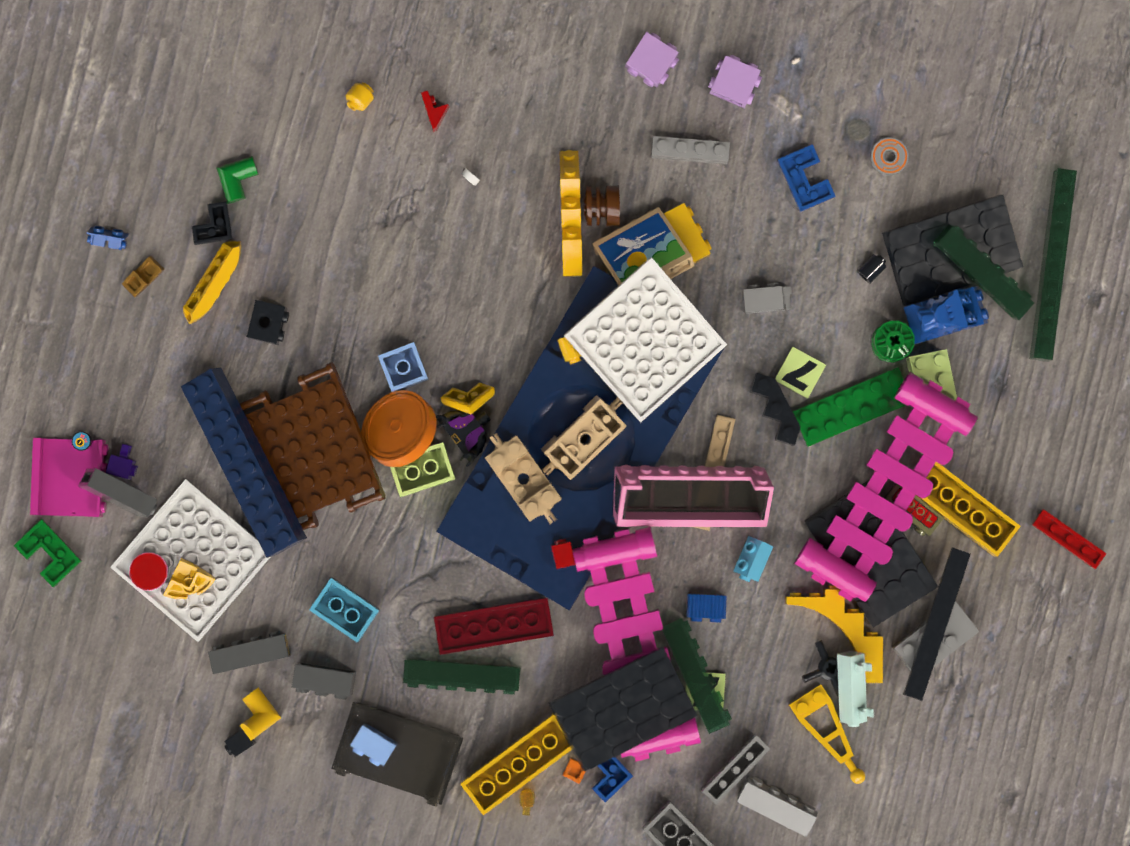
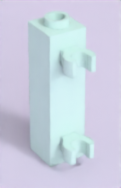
M848 651L837 654L840 722L848 724L849 727H857L860 723L867 722V716L874 717V709L867 708L865 671L872 672V664L865 663L864 653Z

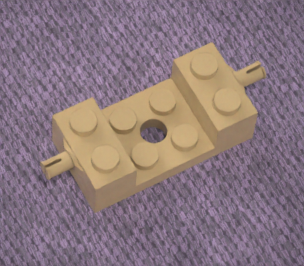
M596 395L583 408L585 412L558 438L554 436L541 448L550 461L542 469L547 476L557 468L571 480L626 427L615 412L623 404L618 397L608 405ZM583 434H589L590 441L586 444L580 442V437Z
M497 433L494 434V437L491 436L490 439L496 448L485 459L527 519L531 522L536 517L544 515L550 524L553 523L551 518L554 521L557 518H555L550 510L553 505L562 499L516 435L507 442H502ZM522 473L529 476V482L525 485L518 482V476Z

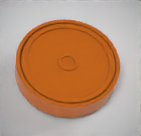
M400 390L383 396L370 408L362 424L361 433L369 454L379 463L389 467H400L412 463L423 455L432 443L436 432V415L430 404L415 392Z

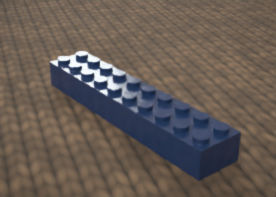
M222 368L209 369L182 385L181 388L266 558L278 555L307 539Z

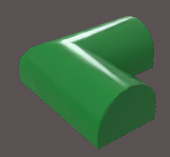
M253 156L216 167L227 204L246 199L241 180L259 175Z

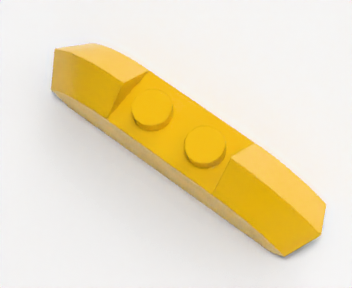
M241 241L224 242L183 307L184 316L189 324L205 316L213 307L215 300L220 296V292L230 280V276L239 263Z

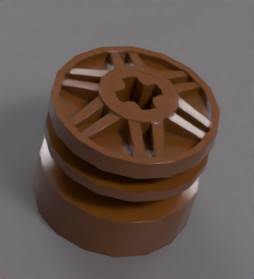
M619 185L606 186L605 194H601L599 186H596V194H592L591 186H586L584 216L587 226H592L593 217H596V226H600L601 217H605L607 226H620Z

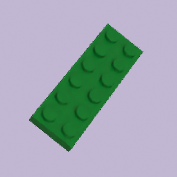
M899 367L793 411L801 427L800 432L806 446L809 447L906 406L894 398L904 381Z

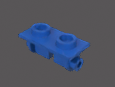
M93 226L87 231V234H89L87 242L91 245L105 247V242L109 241L108 248L122 250V248L126 249L127 241L124 240L128 237L129 233H123V230L120 229L106 230L102 226Z

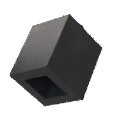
M240 730L224 741L226 743L224 746L230 756L233 754L234 757L256 744V741L254 739L251 741L243 730Z

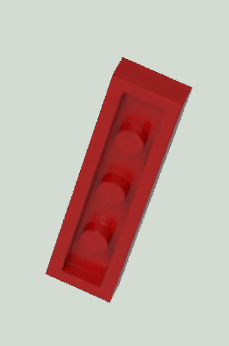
M1044 509L1041 510L1031 524L1093 569L1099 566L1107 554Z

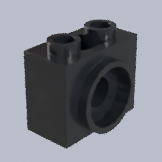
M255 300L247 338L279 346V342H283L285 331L282 330L283 325L289 319L287 308ZM268 317L270 324L267 327H262L260 324L261 320Z

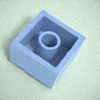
M414 342L378 356L391 392L400 391L429 380Z
M364 723L350 746L353 747L352 751L360 756L365 754L370 757L369 761L379 767L380 764L385 765L398 742Z

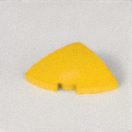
M180 558L163 596L174 599H187L188 595L194 593L200 595L213 584L215 577L197 565Z

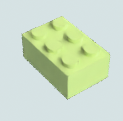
M947 349L906 358L909 372L924 379L923 382L926 384L930 380L943 387L941 390L943 394L956 400L957 395Z
M443 442L428 447L423 455L410 464L390 467L400 497L456 480Z

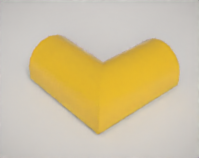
M480 382L468 392L451 388L441 397V402L445 406L472 414L494 396L495 390L494 387Z
M259 687L242 699L253 713V716L239 726L251 741L281 719L279 713Z

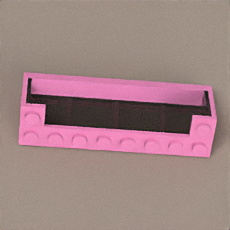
M629 465L615 466L613 517L617 526L767 527L774 486L765 468L759 466L752 468L741 466L687 467L683 465L678 467H668L665 465L659 467L647 465L640 467Z

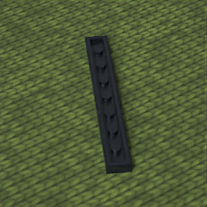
M953 547L950 550L903 692L905 696L923 701L971 555L970 553Z

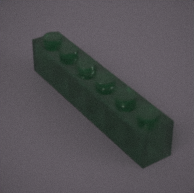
M948 225L933 243L1010 317L1020 320L1034 305V302L1031 300L1032 296L1025 290L1021 291L1017 287L1018 283L1013 278H1008L1001 266L998 264L994 265L990 261L991 257L986 252H980L976 248L978 246L977 243L970 238L967 239L960 227Z
M683 618L663 626L662 631L708 733L711 734L730 725L729 720L732 718L728 709L724 710L721 705L724 700L720 691L715 692L713 685L716 682L712 673L707 674L705 667L708 665L704 656L700 657L697 649L700 647L696 638L692 639L689 634L692 629L688 620L683 621Z
M405 659L403 683H407V687L419 688V684L426 685L428 689H438V686H446L445 690H457V687H464L465 691L476 692V688L484 689L485 693H496V690H503V694L515 695V691H519L521 667Z

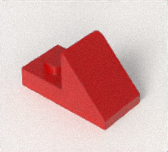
M427 90L421 92L433 132H435L449 109V104L434 108L433 106L437 105L434 95H429Z

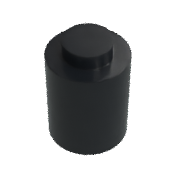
M872 254L857 270V273L867 283L871 284L886 268V260L879 254L877 256Z

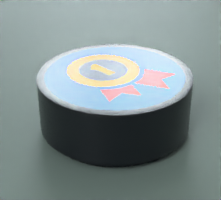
M77 432L72 437V445L77 450L85 451L91 447L92 438L86 432Z

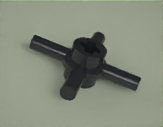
M822 640L817 641L815 645L821 657L818 669L803 675L802 680L806 683L821 676L831 681L836 696H839L837 659L828 656ZM828 665H832L833 667L830 669L831 672L826 671V669L829 667Z

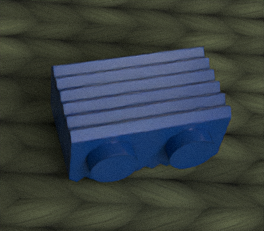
M687 594L686 617L691 618L690 621L702 622V618H710V622L721 623V619H726L727 596Z

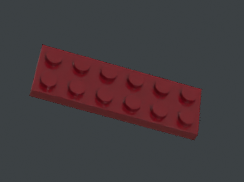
M548 598L434 617L440 655L554 636Z

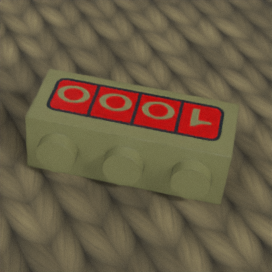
M895 483L884 499L893 503L902 486ZM916 495L906 510L913 517L912 525L916 527L914 530L921 536H930L944 519V517Z

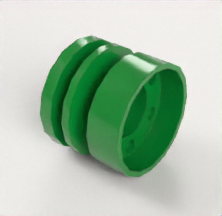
M889 321L882 324L873 332L871 337L873 354L879 360L886 363H895L906 358L912 352L915 345V336L912 329L901 321ZM896 337L898 344L891 345L892 341L890 338Z

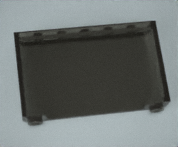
M353 702L331 769L335 770V774L341 776L354 774L424 797L427 800V804L437 807L438 804L442 805L464 737L369 705ZM364 723L398 742L384 766L380 764L378 767L369 761L370 757L365 754L360 756L352 751L353 747L350 745Z

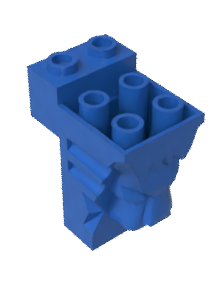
M978 287L958 289L949 292L948 295H941L938 298H932L904 307L909 327L915 336V344L987 324L989 314L982 304V300H984L982 291L978 290Z

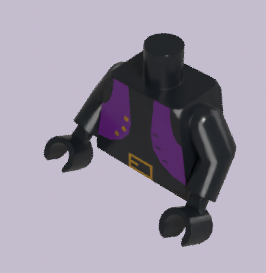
M459 410L437 415L436 420H438L439 425L436 426V429L441 426L444 427L464 454L460 461L467 459L468 464L466 466H470L473 460L483 451L486 443V432L482 426L491 419L485 411L476 417Z

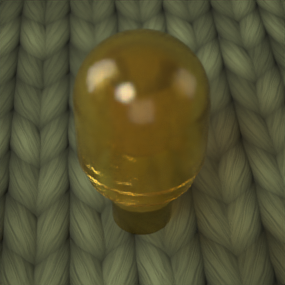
M525 788L520 792L519 803L520 806H523L522 815L530 816V807H533L535 804V793L530 788Z

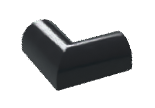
M227 201L207 204L210 223L191 226L194 245L233 240Z

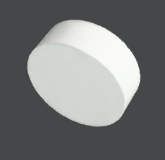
M467 168L463 170L462 175L474 186L477 185L480 180Z

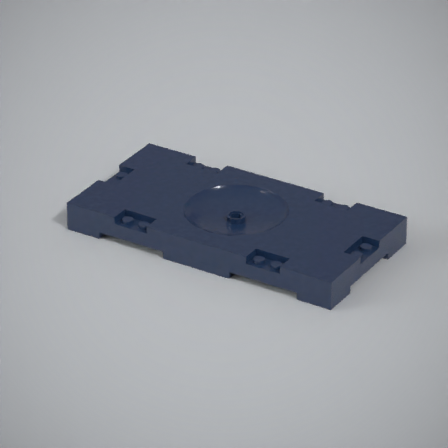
M595 266L591 269L552 338L494 433H497L502 442H507L516 435L562 499L553 505L550 510L557 520L554 521L551 518L553 523L550 524L544 515L536 517L531 522L527 519L485 459L496 448L495 444L490 440L436 531L569 611L589 579L591 571L587 569L578 572L576 565L556 569L551 546H555V541L566 539V543L570 542L572 549L583 547V539L597 536L598 541L613 538L614 532L619 527L616 525L613 517L615 466L629 465L640 467L647 465L655 467L723 351L722 349L642 422H639L624 404H621L615 412L626 427L574 478L570 480L557 468L547 476L542 469L550 461L541 448L554 436L558 438L585 412L583 408L596 395L608 405L617 398L616 394L583 357H580L581 361L571 365L569 362H565L557 341L563 338L564 334L618 287L617 282L612 276ZM585 434L587 436V441L583 444H586L590 441L589 434ZM525 473L520 474L518 482L522 485L527 484L529 476ZM640 480L642 487L646 480ZM619 482V501H620L621 484H620V482ZM626 489L624 506H632L640 490Z

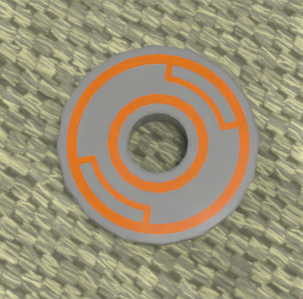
M890 137L878 141L874 145L870 156L874 169L886 176L899 174L906 167L909 159V153L904 143ZM886 152L894 154L895 159L892 162L886 161L884 157Z

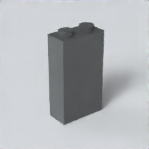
M96 468L86 469L78 485L138 517H149L154 514L157 508V499Z

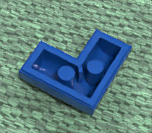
M613 757L598 765L605 776L592 789L606 802L633 775L616 757Z

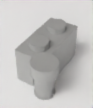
M770 283L764 288H760V285L748 286V289H744L745 313L785 311V304L787 311L792 310L790 295H792L791 287L779 286V283Z

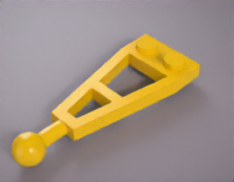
M821 684L790 703L789 707L798 721L840 764L843 762L846 764L851 772V781L856 784L862 783L865 780V772L857 768L851 759L854 756L833 702ZM827 704L837 729L823 738L806 721L805 717ZM838 735L846 750V753L842 756L828 744L829 741Z

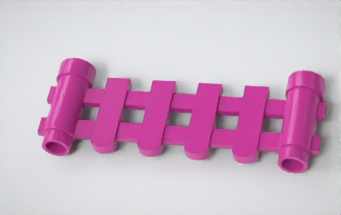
M909 372L894 398L906 406H912L913 409L906 421L897 415L893 419L886 432L894 436L895 439L886 454L878 449H875L866 465L875 470L866 487L857 482L853 485L846 499L855 503L846 520L837 515L833 518L826 532L835 537L829 548L826 550L822 544L809 538L794 562L796 566L806 572H812L811 578L822 585L827 581L839 588L838 594L849 601L853 597H857L864 602L868 600L877 584L876 581L869 578L868 572L875 561L884 565L891 559L893 551L886 543L895 528L904 532L911 526L913 517L906 510L915 495L920 498H926L931 493L933 483L926 479L935 462L946 465L952 459L953 450L946 445L952 434L959 432L967 436L978 418L968 409L971 405L960 397L953 400L941 392L943 387L931 380L926 384L923 382L924 379L912 372ZM926 415L941 424L933 437L919 429ZM908 445L922 453L913 470L898 462ZM887 479L902 486L893 503L878 495ZM867 512L882 520L873 537L858 528ZM847 545L862 553L855 566L840 558Z
M650 527L635 530L634 533H629V529L614 532L615 537L598 541L597 536L583 539V547L572 549L577 571L588 569L592 575L594 585L587 586L584 595L589 606L599 605L602 622L595 624L593 634L599 644L608 643L611 659L604 661L602 664L603 675L658 649L653 632L663 630L659 609L648 611L644 594L654 592L650 572L639 574L636 562L638 559L646 560L657 557ZM622 563L625 578L608 581L605 567ZM630 598L634 615L617 619L613 602ZM639 635L642 652L626 656L622 639ZM666 646V647H664V649H665V651H666V653H667V656H668L669 659H670L669 652H668V648H667V646ZM695 717L622 753L621 757L632 756L635 757L637 762L649 759V753L666 749V753L671 754L681 751L680 746L682 745L691 746L701 743Z

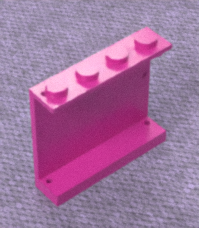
M33 438L30 515L103 517V513L106 512V502H104V499L78 485L86 469L96 468L106 473L108 464L105 463V456L109 452L106 440H92V445L89 449L80 451L73 447L72 439Z

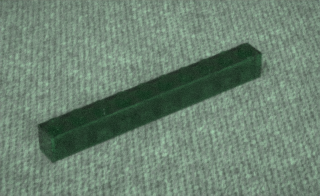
M1057 168L1053 171L1030 360L1045 362L1053 360L1077 175L1076 170Z

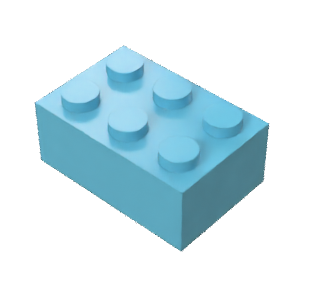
M330 578L309 609L355 642L361 640L380 611L379 608L334 578Z

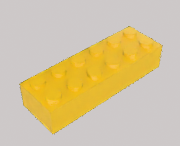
M935 462L926 479L933 483V489L929 496L920 499L993 557H998L1021 526L941 464Z
M550 715L460 783L483 815L572 750L555 715Z

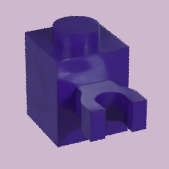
M122 444L120 455L110 456L106 470L107 474L131 480L132 476L135 477L138 466L135 465L136 461L128 459L132 446Z

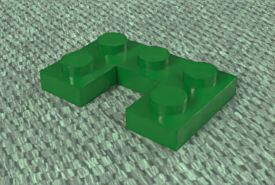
M43 519L14 545L26 560L32 557L41 547L54 561L40 575L53 588L82 562Z

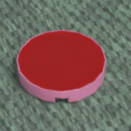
M145 552L138 555L132 561L129 575L136 587L152 591L160 588L166 582L169 568L162 556Z

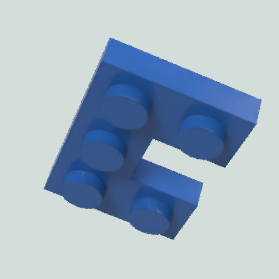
M813 144L777 160L800 212L836 197L828 179L813 186H810L804 169L820 163Z

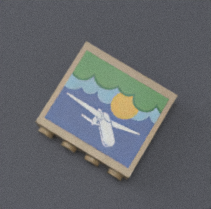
M659 207L648 211L642 217L632 220L629 224L615 229L611 234L601 237L592 243L595 254L600 256L618 286L650 257L670 279L694 267L691 254Z

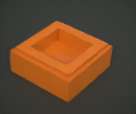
M570 758L562 776L580 784L586 771L582 770L577 760Z

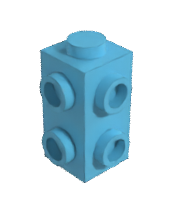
M748 536L734 572L740 574L739 578L750 582L751 579L759 582L773 546Z

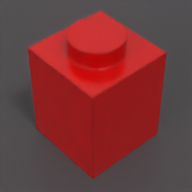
M566 539L555 541V546L551 547L556 569L576 565L571 543H566Z

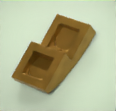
M149 256L137 270H134L123 281L122 285L134 297H137L165 269L152 256Z

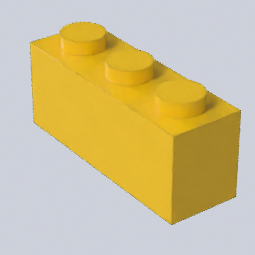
M685 203L664 213L691 254L694 264L710 256L712 248L708 240L702 238L701 233L703 231L699 223L695 224L692 219L694 213L690 206L686 207Z

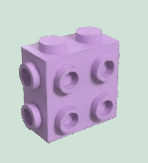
M646 32L627 61L625 68L628 69L627 72L632 76L637 77L638 75L643 78V82L646 85L658 88L659 84L664 85L669 77L667 72L670 67L674 69L677 65L679 52L676 51L677 48L670 43L665 44L660 41L661 38L655 33L651 32L649 34Z
M725 56L724 61L720 59L716 70L719 71L717 77H712L708 86L711 88L710 94L745 109L746 104L751 105L755 94H752L754 86L758 88L762 77L759 74L761 70L755 64L740 62L741 59L736 56Z

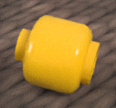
M364 82L355 83L345 95L348 101L347 106L353 111H364L374 99L373 89Z

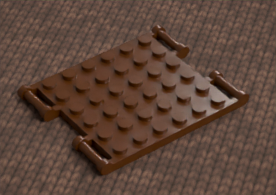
M333 362L312 373L298 376V383L303 389L299 393L272 403L269 393L265 390L260 392L258 396L239 403L242 410L261 402L264 403L265 407L247 414L246 417L297 519L307 515L308 520L300 523L303 530L319 526L315 511L344 499L350 513L374 501L386 499L383 487ZM330 374L331 379L310 387V381ZM374 487L375 493L359 500H354V495Z

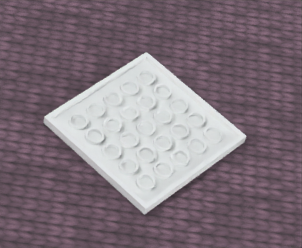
M651 257L564 334V337L639 422H642L727 345Z
M185 479L110 568L199 642L271 557L266 558L258 540ZM145 552L162 556L169 568L166 582L160 588L152 591L136 587L129 575L132 561L138 555ZM180 558L197 565L215 577L213 584L200 595L194 593L188 595L187 599H174L163 596Z

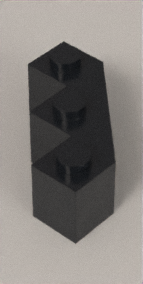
M756 373L750 393L768 398L762 417L780 422L775 441L795 446L801 427L775 378Z

